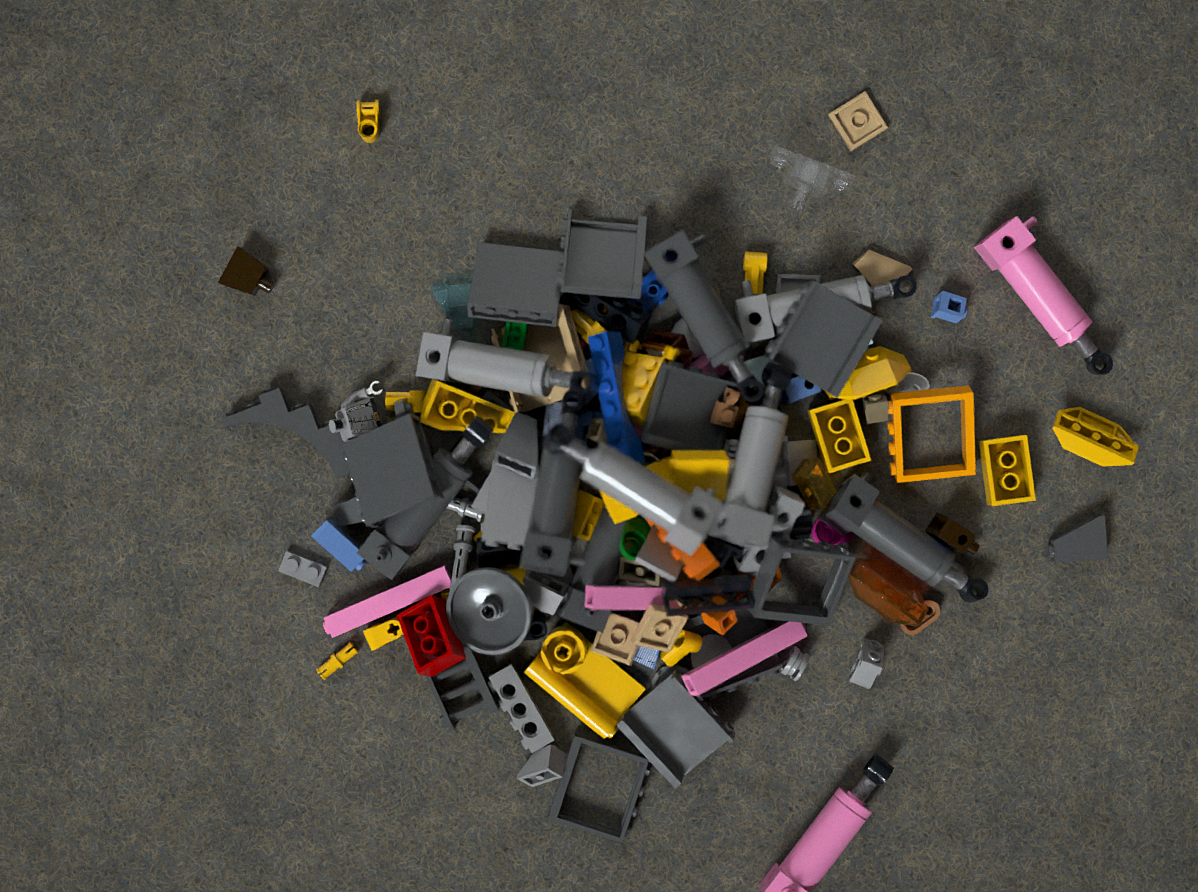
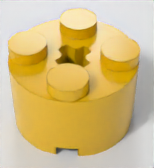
M574 626L556 627L549 632L543 642L541 650L542 660L550 670L560 674L572 673L584 661L587 654V641L581 631ZM562 646L569 649L567 653L560 650Z

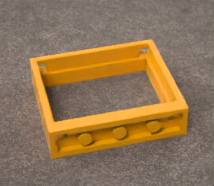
M969 385L890 393V401H888L889 410H887V413L891 414V422H888L887 426L889 435H892V442H889L888 447L889 454L893 455V462L889 464V467L891 469V476L894 475L897 483L976 475L973 391ZM960 400L962 464L903 470L900 406Z

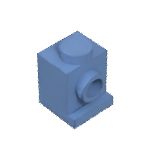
M946 291L940 292L934 297L931 318L935 319L937 317L958 323L967 314V298Z

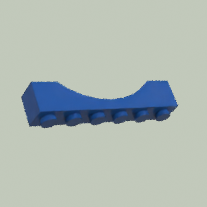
M606 331L588 336L595 375L599 379L598 393L608 445L639 464L645 463L642 443L630 421L623 397L622 364L625 352L621 332Z

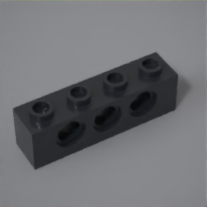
M563 292L561 299L611 331L621 332L622 338L631 344H634L644 335L651 318L649 313L624 297Z

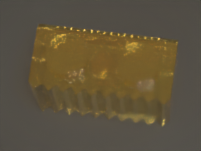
M803 459V462L798 465L792 476L810 509H824L837 490H835L833 482L828 473H826L827 470L824 469V464L820 459Z

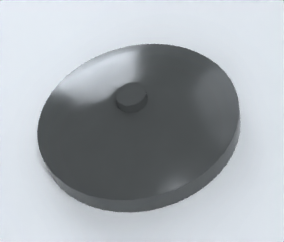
M493 567L473 569L455 582L447 598L446 611L451 629L464 645L476 652L488 655L506 653L518 646L530 631L533 621V606L530 596L522 583L504 570Z

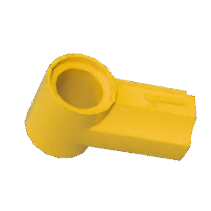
M745 251L743 271H745L744 281H750L753 295H761L763 292L764 273L767 267V253Z
M575 309L571 312L576 330L588 344V336L607 331L597 321L594 322L580 310Z
M427 391L386 392V411H395L394 403L399 399L407 398L408 403H411L414 413H421Z
M682 629L670 652L662 651L660 653L661 660L667 666L673 667L689 652L697 653L702 646L701 635Z

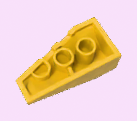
M432 379L423 401L420 422L439 430L465 431L471 421L478 416L494 428L492 433H505L515 412Z

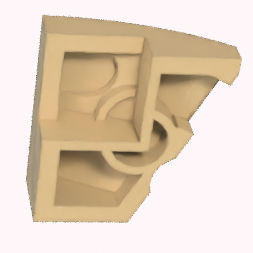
M869 249L852 263L861 275H864L871 286L888 283L889 280L907 275L912 270L909 265Z

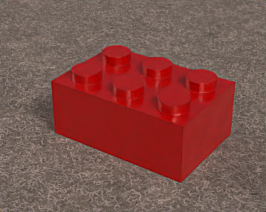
M433 595L397 615L417 674L433 677L466 658L461 641L456 637L448 622L446 600Z

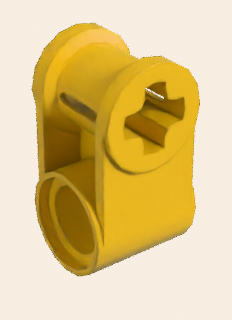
M357 100L358 132L367 143L377 141L380 136V100H375V102ZM367 127L374 128V133L370 136L364 135V130Z
M397 617L363 630L371 651L403 635ZM398 625L400 628L398 631L391 629V627Z

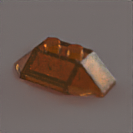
M856 559L848 576L855 597L890 622L919 627L929 609L924 603L917 585L882 559Z

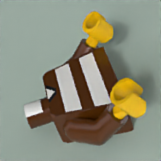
M654 330L643 342L636 341L634 344H631L627 341L624 348L625 352L637 353L638 351L651 356L663 357L668 365H670L671 361L684 364L683 369H687L693 361V353L689 349L685 334Z

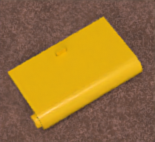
M565 622L562 626H571V625H570L569 623ZM587 638V654L584 661L576 671L569 674H560L547 668L542 660L540 651L525 669L524 673L601 738L605 739L608 737L611 739L618 730L616 727L618 718L633 705L646 688L611 658L590 651L593 643ZM562 646L560 650L567 653L569 649Z

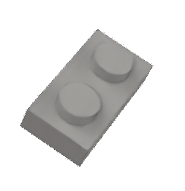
M286 551L278 571L320 587L328 566Z

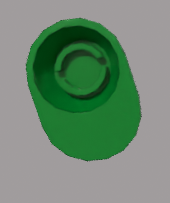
M633 517L625 523L619 539V549L626 559L635 561L651 530L650 524L640 517Z

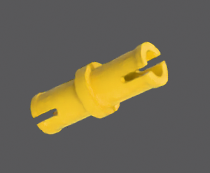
M349 642L338 653L330 655L331 658L316 669L318 674L325 671L320 675L322 679L326 680L338 668L342 669L345 666V662L359 653L357 648H353V643Z

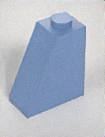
M333 518L326 520L311 535L351 572L355 569L361 570L368 563L357 554L361 546L341 526L338 527L337 522Z

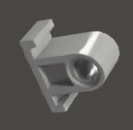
M864 638L860 646L862 648L852 666L848 681L870 689L877 674L880 675L883 669L884 645H881L878 641Z

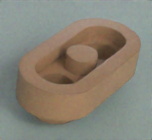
M932 600L920 602L901 617L900 628L908 635L919 633L938 619L940 615L939 605ZM928 606L931 607L932 612L930 614H925V608ZM910 619L914 620L912 627L907 626V621Z

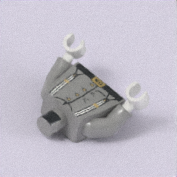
M379 381L372 382L368 389L362 388L351 393L341 403V409L335 413L336 419L329 421L330 431L332 433L340 432L344 442L381 426L374 397L369 396L370 394L379 395L382 393L383 389L378 392L372 389L373 385L380 383Z

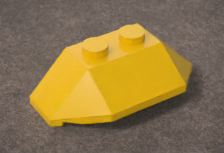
M882 346L868 349L863 353L837 399H858L897 385L907 373L912 371L903 354ZM825 391L829 400L836 399L835 396Z
M1082 407L1065 410L1059 409L1057 411L1052 429L1063 449L1103 467L1133 465L1135 463L1139 446L1136 442L1132 441L1119 424Z

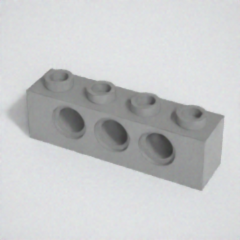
M775 486L771 493L766 514L775 516L771 530L773 532L770 534L769 542L771 537L781 538L790 534L795 520L802 514L805 505L797 494L779 486ZM740 546L744 552L740 559L733 558L734 563L739 570L757 577L768 547Z
M513 662L490 674L488 685L492 692H497L501 698L498 702L502 710L509 712L511 719H509L510 724L515 731L519 730L522 735L520 741L525 750L530 749L531 753L553 742L555 736ZM506 684H511L515 687L516 691L514 694L508 695L504 692L503 687ZM517 703H522L526 706V711L519 714L514 710V706ZM533 722L536 724L537 730L535 732H528L525 729V724Z

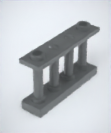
M462 642L461 644L466 655L465 659L433 677L425 676L442 712L440 716L442 724L445 728L448 727L450 732L456 728L454 722L482 709H488L490 714L499 710L498 703L488 685L474 650L468 648ZM464 669L471 670L473 674L471 681L443 694L440 693L436 682ZM473 689L480 690L482 695L480 701L451 714L449 713L445 704L446 701Z

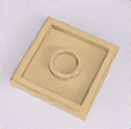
M866 91L828 114L850 152L888 129L887 124Z
M650 604L631 641L634 645L670 652L689 616L666 617L664 607Z
M611 612L604 632L597 631L590 651L632 666L639 645H634L631 638L640 622Z

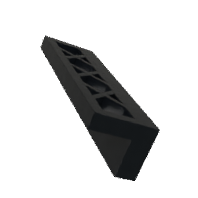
M751 574L702 578L700 581L691 579L664 582L661 595L666 617L753 608L754 602L750 590L753 582ZM745 593L747 601L739 602L733 597L736 594ZM714 596H721L726 601L724 604H717L712 599ZM694 598H699L705 603L702 606L696 607L690 601ZM677 600L683 605L680 608L671 609L669 601Z

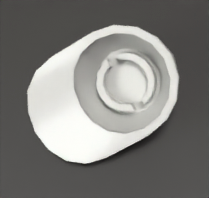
M910 372L897 385L886 388L884 391L890 394L927 390L930 385L924 376Z

